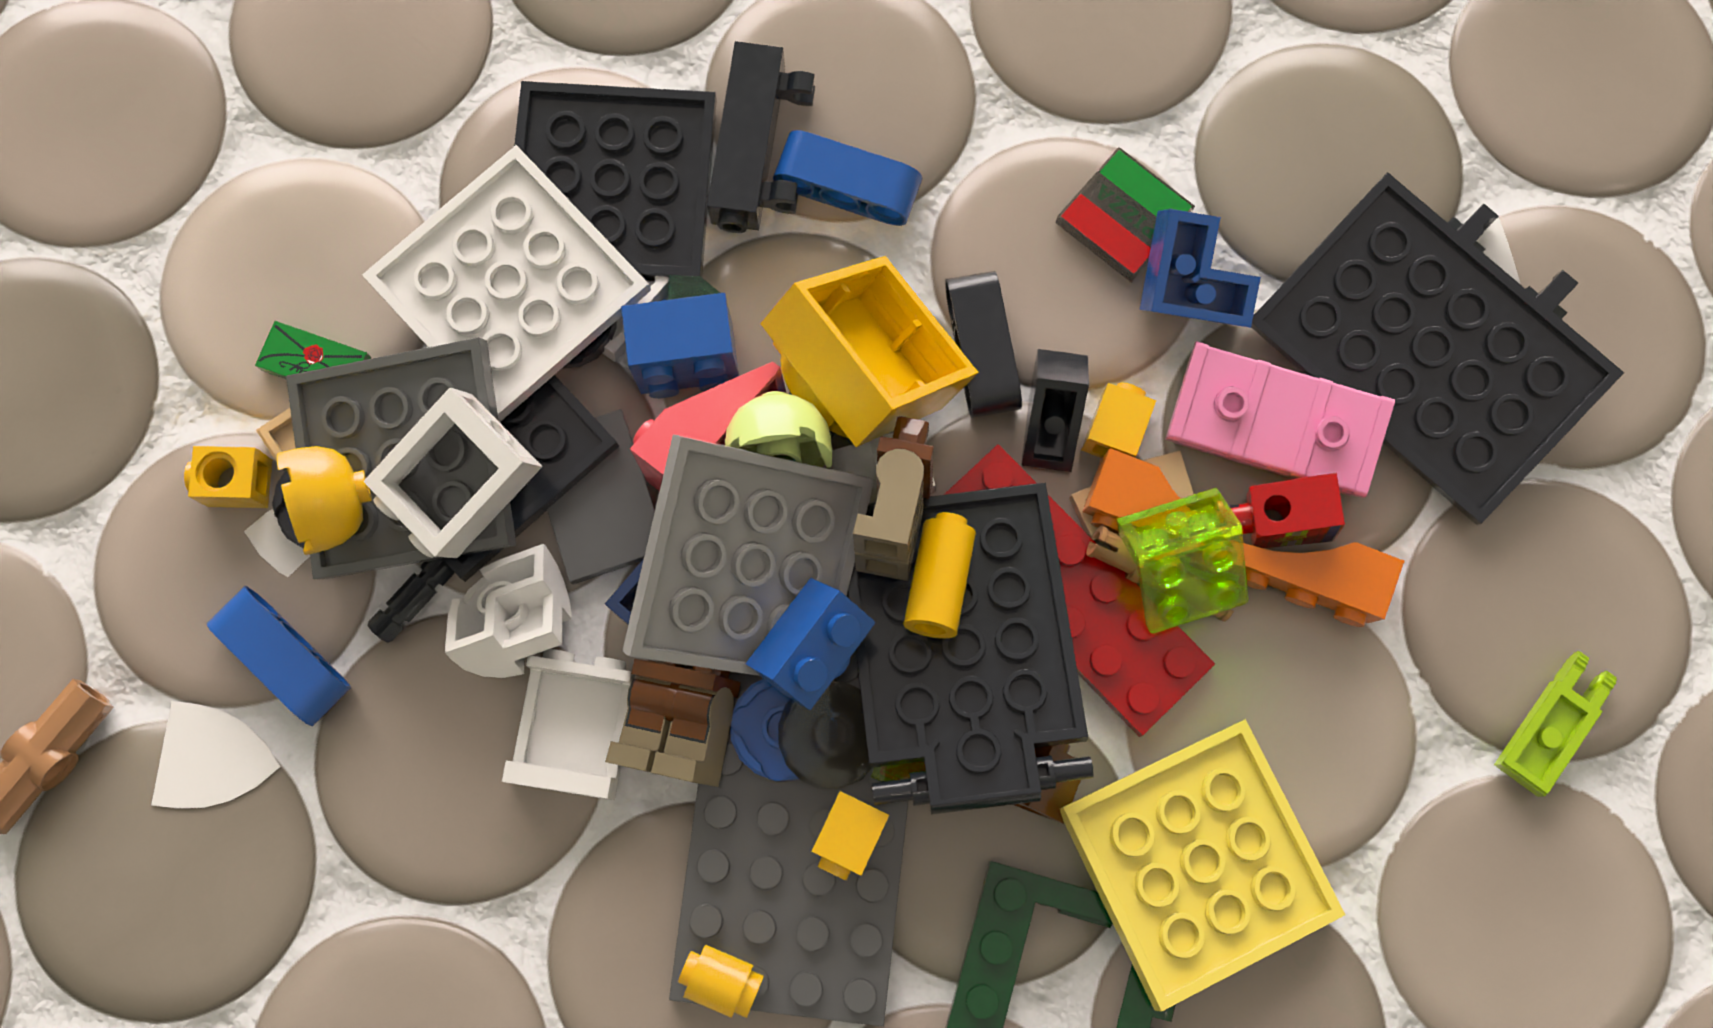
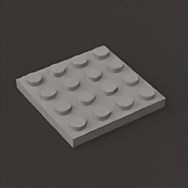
M673 434L622 652L630 657L758 675L745 663L810 578L840 590L847 596L855 563L853 530L857 514L866 515L875 479Z

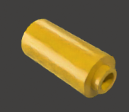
M942 512L938 513L936 518L928 519L923 524L903 623L906 629L914 633L933 638H953L957 635L976 536L975 529L967 525V519L961 515Z

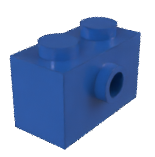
M810 578L745 664L783 695L811 710L833 679L839 677L846 670L850 663L851 655L876 622L840 590Z

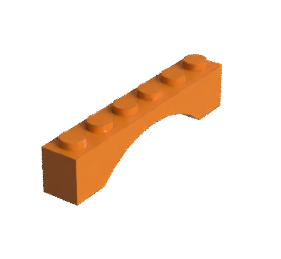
M1111 448L1101 457L1082 511L1093 516L1091 525L1096 528L1103 525L1116 534H1120L1122 529L1141 536L1140 544L1145 542L1155 547V551L1168 553L1170 548L1188 554L1187 561L1194 566L1209 571H1217L1218 567H1222L1238 573L1236 580L1246 586L1259 590H1266L1267 585L1286 592L1285 599L1287 601L1310 609H1314L1316 604L1335 611L1333 618L1355 627H1364L1365 623L1385 619L1404 564V560L1357 542L1331 550L1307 553L1271 551L1242 543L1216 530L1195 514L1171 488L1158 466Z

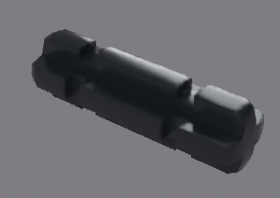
M443 559L426 561L419 566L422 571L419 574L413 573L386 602L389 607L385 611L380 609L368 621L367 626L372 633L387 643L396 638L404 629L401 624L404 621L410 622L437 593L434 588L438 584L443 586L454 575V571Z

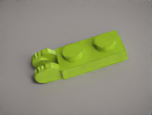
M1580 651L1570 655L1555 675L1554 681L1549 682L1494 764V766L1537 797H1544L1550 792L1603 712L1600 708L1617 681V677L1604 670V672H1601L1590 682L1589 687L1582 696L1572 690L1581 674L1585 671L1589 661V657Z

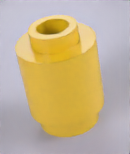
M705 945L701 955L693 951L690 952L678 983L687 986L684 998L730 1018L733 1017L734 1013L747 1018L764 975L752 971L754 965Z

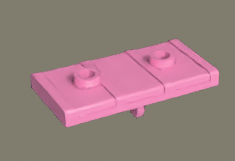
M1196 341L1190 355L1165 440L1292 479L1337 473L1340 493L1365 498L1370 488L1395 399L1373 395L1333 383V381L1305 375L1271 365L1269 362L1254 360Z

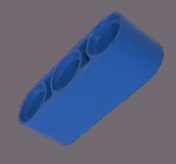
M794 130L789 133L773 175L774 181L785 180L797 183L796 193L800 196L894 226H902L907 223L923 179L918 170L905 163L801 130Z
M244 586L206 623L209 630L294 715L310 726H314L351 689L347 680L265 599L248 586Z

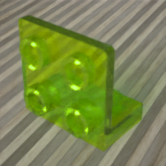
M1217 487L1117 519L1119 535L1137 565L1145 622L1150 633H1157L1242 606L1249 601L1242 525Z

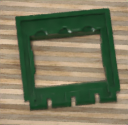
M989 861L945 1028H1003L1035 903L1059 909L1058 913L1111 928L1113 923L1098 892ZM1133 964L1131 965L1116 1028H1153L1150 1027L1153 1017L1172 1022L1176 1004L1162 1012L1155 1011Z

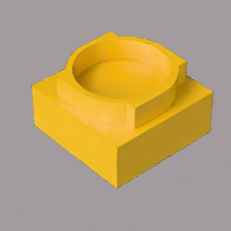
M886 256L794 283L760 323L774 341L773 345L781 354V370L791 394L812 403L826 420L829 431L849 438L855 447H859L894 431L896 420L899 416L921 419L943 409L979 373Z

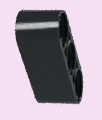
M991 271L946 279V299L954 341L979 372L964 387L970 417L975 418L1021 410L1022 395L997 273Z

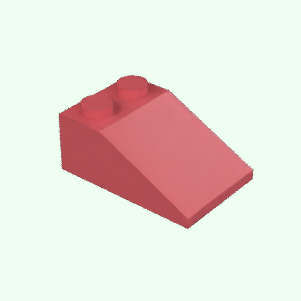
M772 361L668 407L655 420L650 419L646 421L636 432L633 439L634 445L630 448L646 481L660 491L673 434L725 445L726 429L741 406L767 392L781 391L786 393L781 367Z

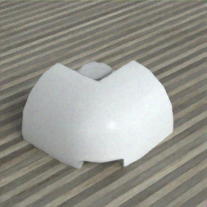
M545 544L499 559L479 569L484 577L475 583L463 598L452 599L448 612L445 653L462 669L483 677L506 678L524 674L525 657L562 645V623L572 619L571 605L559 567Z

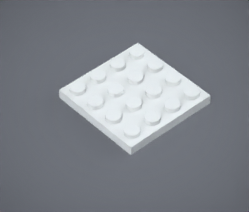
M517 145L362 274L427 347L478 337L487 340L499 422L622 316L621 306L636 304L651 291L649 283Z

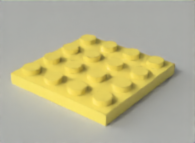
M1246 719L1060 808L1065 826L1155 1011L1162 1012L1345 916Z

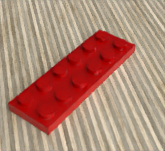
M997 444L944 495L1036 484V482ZM1048 495L1078 675L1138 737H1141L1215 663L1135 582L1126 579L1124 571L1094 557L1087 556L1089 542L1097 543Z

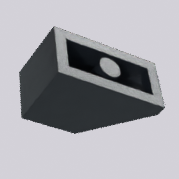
M1044 349L1037 350L1029 395L1022 466L1072 472L1089 388L1088 355Z

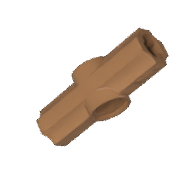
M72 679L37 721L30 722L19 728L4 744L0 752L1 758L4 759L0 763V834H7L43 791L56 787L72 772L78 762L76 751L114 708L110 704L109 699L81 680Z

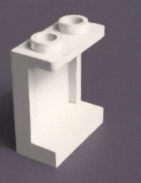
M555 649L543 651L542 657L528 656L526 666L530 668V676L513 761L506 760L502 782L615 800L621 766L607 763L605 760L610 742H619L628 709V689L636 675L631 674V671L625 670V661L612 658L595 657L594 665L574 662V653Z

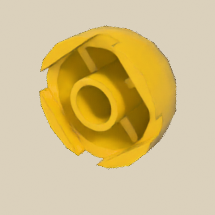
M320 446L297 448L277 453L278 470L287 468L291 480L290 483L282 484L281 487L298 543L305 542L303 553L309 555L331 549L343 544L353 536L363 521L362 503L372 501L370 488L363 482L367 478L364 470L354 472L345 456L334 449Z

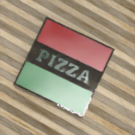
M1118 147L1057 216L1055 223L1132 283L1148 264L1157 212L1165 209L1193 212L1195 205Z

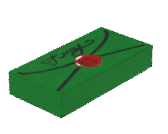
M274 321L255 366L261 371L286 379L287 375L368 360L372 357L367 352Z

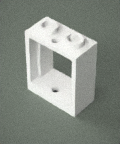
M449 388L363 482L377 495L373 499L375 505L391 519L400 520L412 532L408 536L409 540L420 552L431 558H458L543 466L472 394ZM456 424L499 469L450 522L440 530L398 485L447 431Z

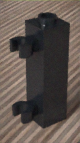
M738 41L734 43L707 202L711 224L717 225L718 228L726 232L744 233L747 229L759 231L763 207L780 213L796 214L798 193H796L797 183L785 180L768 182L767 180L780 100H788L793 104L801 106H813L815 74L805 71L785 73L783 47Z

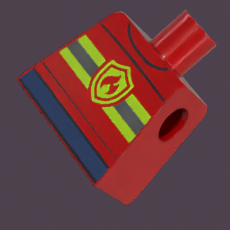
M1337 473L1254 485L1248 489L1245 499L1246 503L1217 507L1220 532L1228 536L1250 534L1251 544L1260 548L1333 542L1345 525ZM1274 510L1282 516L1283 520L1273 521L1266 516L1265 511Z

